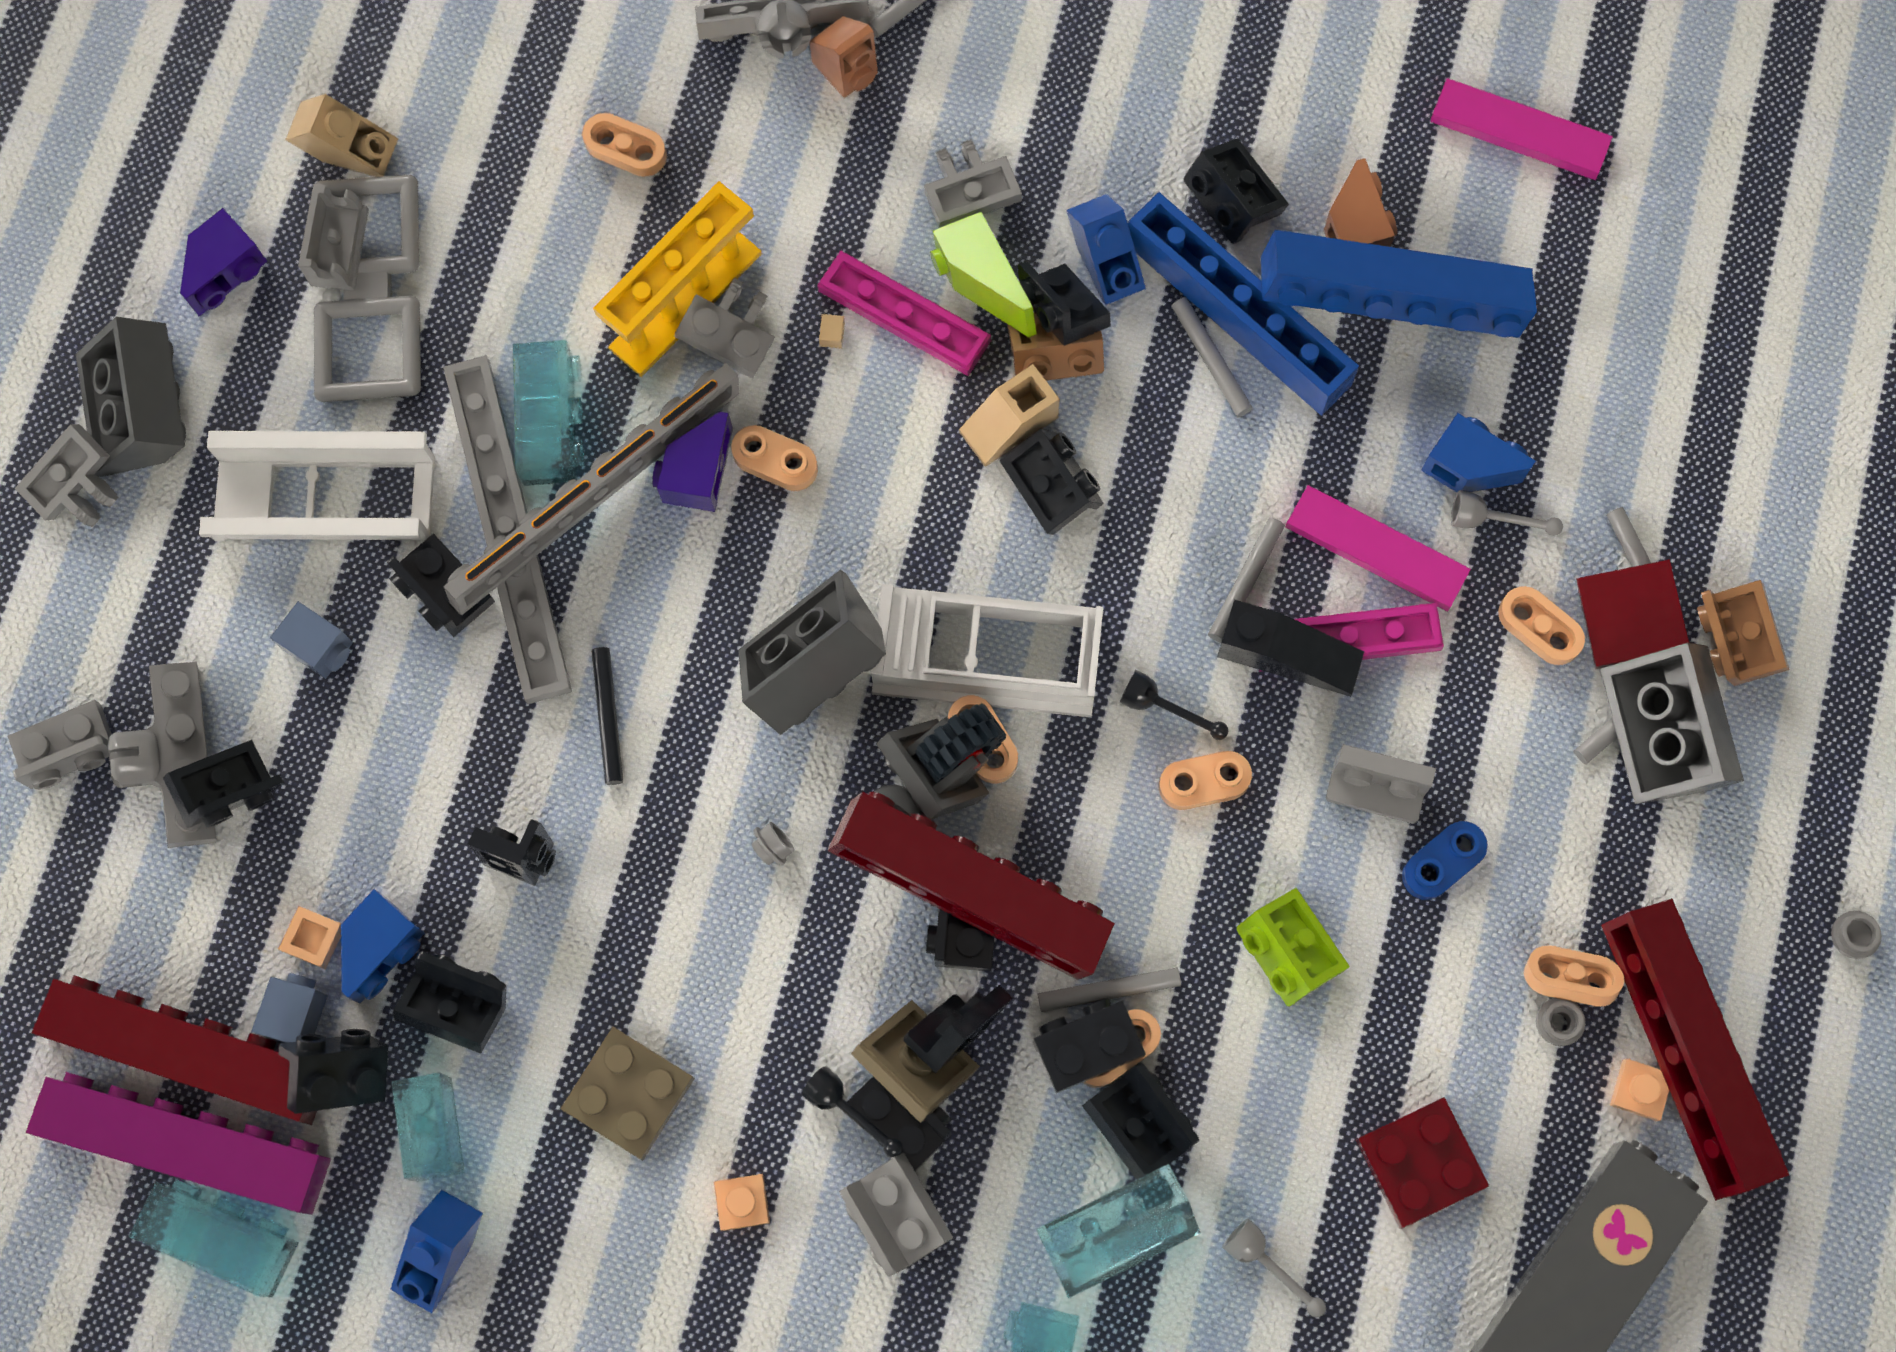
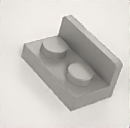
M92 700L8 735L18 768L13 770L15 780L30 789L41 790L57 785L62 781V776L76 770L89 771L102 766L106 762L105 758L109 757L108 742L112 733L101 704L96 700Z
M1343 744L1335 757L1326 800L1331 803L1415 824L1419 820L1424 796L1432 787L1436 768Z
M904 1153L893 1157L862 1179L840 1190V1195L845 1202L849 1217L858 1224L870 1245L873 1259L889 1277L911 1266L953 1239L952 1234Z

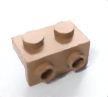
M1761 580L1715 594L1711 590L1701 592L1704 605L1697 607L1705 633L1713 632L1717 649L1710 650V654L1718 677L1725 675L1726 679L1736 686L1790 670L1764 583Z

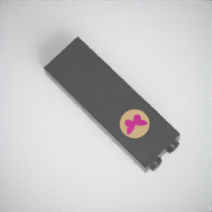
M1626 1140L1614 1143L1470 1352H1607L1708 1201L1697 1193L1699 1186L1683 1173L1676 1170L1669 1173L1655 1162L1658 1156L1642 1143L1632 1140L1631 1143H1628Z

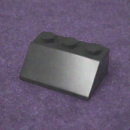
M115 317L76 353L86 429L93 439L110 455L108 460L94 474L98 477L164 464L185 447L186 427L181 422L178 403L180 388L174 377L172 365L173 345L168 339L166 323Z
M840 569L738 650L742 702L781 735L793 725H799L804 722L815 708L828 698L838 696L850 681L862 672L873 669L880 662L881 658L886 655L882 628L844 571Z
M1685 643L1600 669L1635 804L1701 793L1744 781L1708 646Z

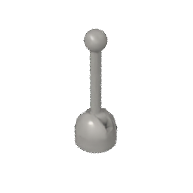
M1459 490L1453 502L1451 525L1455 527L1475 528L1481 525L1484 520L1491 519L1545 529L1552 536L1560 534L1563 530V523L1558 518H1550L1546 521L1487 510L1483 498L1472 492Z
M1249 1218L1245 1219L1226 1239L1222 1248L1240 1262L1258 1260L1306 1304L1307 1312L1312 1317H1321L1326 1311L1325 1302L1321 1298H1313L1264 1253L1266 1247L1264 1234Z

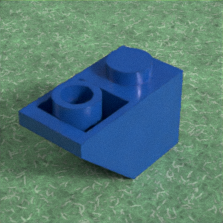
M1107 194L1067 209L1066 212L1077 249L1102 302L1107 305L1146 289L1124 209Z
M1457 413L1429 454L1421 471L1456 493L1459 490L1476 492L1522 483L1536 461L1530 458L1528 452L1519 444L1512 441H1503L1490 433L1489 428L1482 421L1473 417L1466 418Z
M375 889L341 924V992L359 1004L365 998L367 1000L373 999L382 991L388 982V978L385 976L398 962L404 964L415 955L421 946L419 939L425 934L421 928L390 900Z
M441 1190L411 1224L390 1290L401 1295L406 1301L432 1313L437 1308L471 1249L483 1213Z

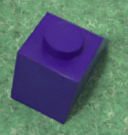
M718 412L666 446L663 461H656L652 477V485L657 487L662 503L712 512L716 511L733 432L729 413Z

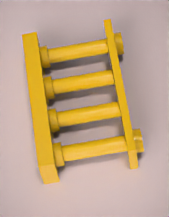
M720 181L593 307L595 315L619 335L608 346L609 350L640 377L679 340L674 337L675 332L695 295L697 294L715 303L728 290L733 279H738L762 255V251L739 232L754 217L753 209Z

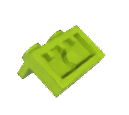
M1297 888L1256 910L1236 927L1245 948L1254 956L1269 978L1273 990L1281 996L1289 1007L1350 967Z

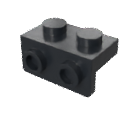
M252 740L168 772L163 777L187 828L204 822L206 828L216 826L233 817L231 810L246 805L248 811L264 806L275 799L272 792L284 783L281 774L270 777Z
M419 951L415 958V974L394 1007L393 1018L395 1021L481 1054L506 1010V984L491 973L485 971L475 972L457 965L447 956L440 954L431 955Z
M1106 998L1083 1008L1085 1016L1067 1023L1065 1017H1060L1038 1028L1041 1035L1033 1039V1044L1036 1051L1039 1052L1056 1094L1146 1055L1123 1001L1111 1005L1109 998Z
M364 1029L343 1030L341 1036L330 1038L317 1034H304L297 1036L296 1042L279 1044V1055L290 1061L287 1109L295 1114L384 1102L386 1097L388 1045L370 1036L371 1033Z
M1142 1062L1133 1066L1122 1077L1082 1105L1140 1186L1199 1142V1137L1194 1132L1189 1118L1176 1108L1163 1090V1085L1159 1078L1150 1072Z

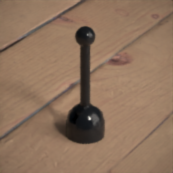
M1135 669L1119 703L1136 710L1148 709L1155 704L1210 731L1211 736L1216 740L1226 738L1228 727L1225 723L1220 721L1213 723L1160 697L1155 681L1148 675Z
M822 1067L809 1079L802 1091V1096L813 1106L822 1110L838 1107L882 1144L884 1152L888 1157L893 1158L901 1155L903 1145L900 1140L887 1137L843 1099V1082L829 1067Z

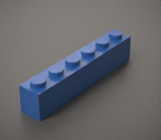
M1160 192L1128 221L1136 254L1321 416L1352 386L1359 365L1291 306L1263 301L1262 281Z
M1274 230L1261 255L1263 301L1281 303L1285 306H1302L1333 313L1343 312L1364 315L1374 319L1384 318L1411 322L1415 325H1432L1453 328L1457 331H1474L1494 334L1499 337L1515 338L1521 336L1537 313L1532 268Z

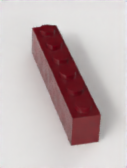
M870 791L868 794L861 792L850 801L827 851L1077 980L1094 974L1115 925L1114 922L1102 916V909L1086 901L1078 900L1076 903L1062 896V889L1052 882L1043 879H1036L1034 881L1020 874L1021 868L1007 859L995 857L993 860L978 852L979 846L965 837L954 835L951 838L936 830L937 824L925 816L914 813L909 816L895 809L894 801L883 794Z
M1673 898L1630 911L1602 924L1603 932L1616 963L1622 970L1625 985L1715 1201L1748 1192L1789 1176L1790 1174L1782 1158L1781 1151L1767 1123L1761 1104L1753 1090L1742 1064V1059L1737 1052Z
M73 975L70 984L53 978L31 1034L301 1123L313 1124L317 1111L295 1114L287 1109L290 1061L280 1056L279 1052L274 1051L277 1044L276 1041L253 1033H249L247 1040L243 1041L230 1036L233 1027L205 1018L202 1027L186 1022L189 1015L188 1012L161 1004L158 1012L142 1008L145 998L118 989L114 998L98 993L102 984Z

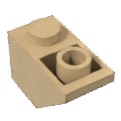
M323 94L300 102L285 140L321 162L375 177H382L385 174L398 138L327 94Z
M1032 364L996 388L959 429V433L986 467L1025 441L1040 428L1043 429L1058 419L1060 399L1034 364Z

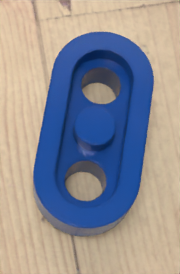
M1459 821L1449 825L1415 853L1405 864L1402 871V881L1406 890L1412 896L1421 900H1432L1442 895L1483 860L1488 848L1484 832L1477 825L1467 821ZM1465 837L1469 839L1472 845L1471 851H1461L1456 844L1457 838ZM1424 866L1432 867L1437 875L1436 880H1425L1421 875V868Z

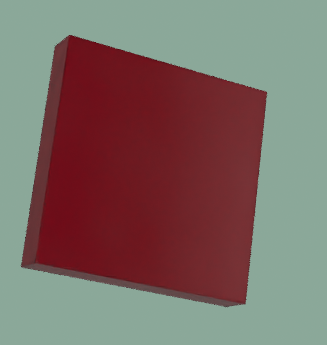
M1670 559L1576 579L1595 670L1689 643Z

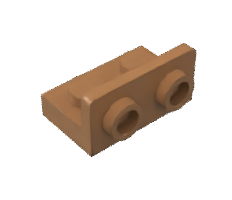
M1035 313L1036 335L1027 337L1008 325L1015 376L1032 364H1034L1046 381L1104 372L1101 331L1064 346L1052 332L1048 333L1044 330Z

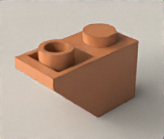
M842 16L811 39L809 43L812 63L843 98L855 90L861 91L868 87L874 80L875 75L878 74L874 30L866 23Z
M1365 158L1355 162L1329 211L1324 233L1328 238L1391 247L1393 239L1397 235L1396 221L1390 210L1385 211L1380 199L1382 197V186L1379 176L1376 172H1370Z

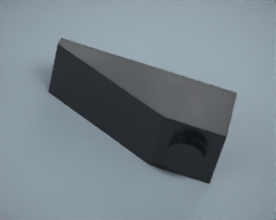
M1234 599L1217 657L1351 697L1364 651L1282 613Z

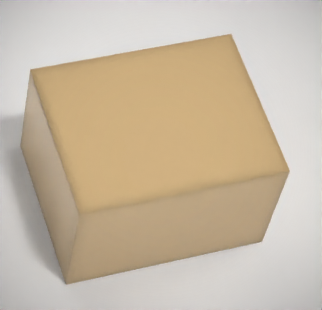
M822 314L819 334L820 347L842 348L845 327L844 316Z

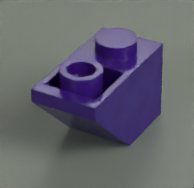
M224 208L220 209L191 232L187 238L180 294L198 316H201L207 310L218 307L225 300L228 293L242 282L252 280L259 273L261 267L268 262L257 245Z

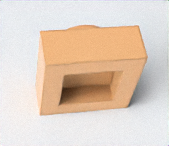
M298 906L278 950L326 969L341 937V923Z
M1623 1059L1610 1106L1654 1121H1661L1669 1094V1088L1662 1071L1630 1059Z
M763 1174L714 1181L720 1231L770 1224Z

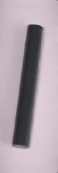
M599 647L592 649L591 652L604 780L606 785H617L623 783L610 648Z

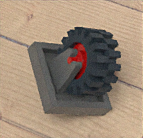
M981 703L980 705L972 706L969 710L961 711L959 716L954 715L950 719L947 717L941 721L934 719L888 732L876 745L885 756L887 766L899 776L910 792L914 804L927 818L932 820L978 804L989 794V791L976 772L989 761L987 757L993 753L992 750L997 749L1002 744L1001 742L1006 739V734L986 705Z

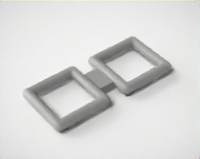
M413 175L318 181L317 185H326L331 190V194L336 197H344L345 189L353 191L357 196L400 193L401 256L360 258L355 290L344 289V300L319 302L315 305L314 396L320 402L415 396L421 390L420 303L414 296L392 297L391 274L412 273L419 268L418 181ZM402 314L403 379L332 384V319Z

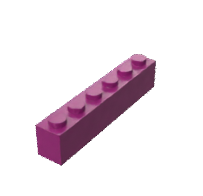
M69 1072L65 1073L63 1081L45 1077L27 1126L26 1134L298 1213L313 1215L331 1158L317 1154L319 1144L291 1137L288 1146L271 1141L274 1135L273 1131L249 1124L245 1125L243 1133L226 1128L229 1121L228 1118L204 1111L200 1112L198 1120L181 1115L184 1108L183 1105L155 1098L153 1107L136 1102L139 1095L138 1092L110 1085L108 1094L92 1089L93 1079Z

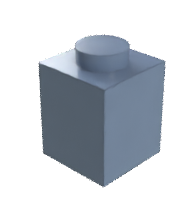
M297 601L270 637L283 651L324 679L328 677L331 671L335 672L344 665L350 654L349 648L353 644L342 630L299 601Z
M288 973L286 981L270 976L251 1032L282 1043L296 1042V1037L299 1035L315 1034L328 995L314 989L315 980L301 975Z

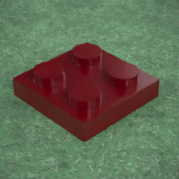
M1445 1097L1355 1139L1399 1229L1407 1227L1490 1187Z

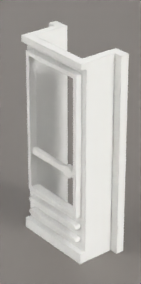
M208 431L207 449L219 461L215 514L214 517L200 518L199 535L201 537H211L214 541H226V539L422 540L424 542L430 537L435 456L426 444L427 434L426 432ZM275 467H309L305 475L308 481L305 517H271ZM317 467H415L411 518H313L316 482L320 479Z
M882 584L877 622L882 628L886 655L871 669L873 681L872 695L954 703L964 696L975 695L985 699L991 707L1092 718L1103 607L1096 606V608L907 589ZM935 612L973 616L969 653L964 659L967 671L929 668ZM980 617L1082 627L1077 683L975 673L974 668L978 665V659L975 655Z

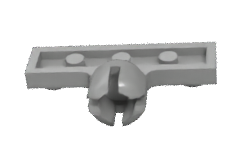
M737 0L695 6L699 40L709 39L714 42H721L731 39L734 35L751 33L760 36L761 46L770 55L777 58H784L783 51L792 50L793 57L800 55L811 41V29L815 28L819 23L834 22L842 16L857 21L863 17H870L868 0Z
M197 661L149 665L154 723L146 730L114 732L110 736L108 751L111 779L114 785L119 788L153 785L160 789L163 799L168 848L216 843L215 826L206 828L204 822L190 828L186 827L163 780V777L168 772L207 757Z

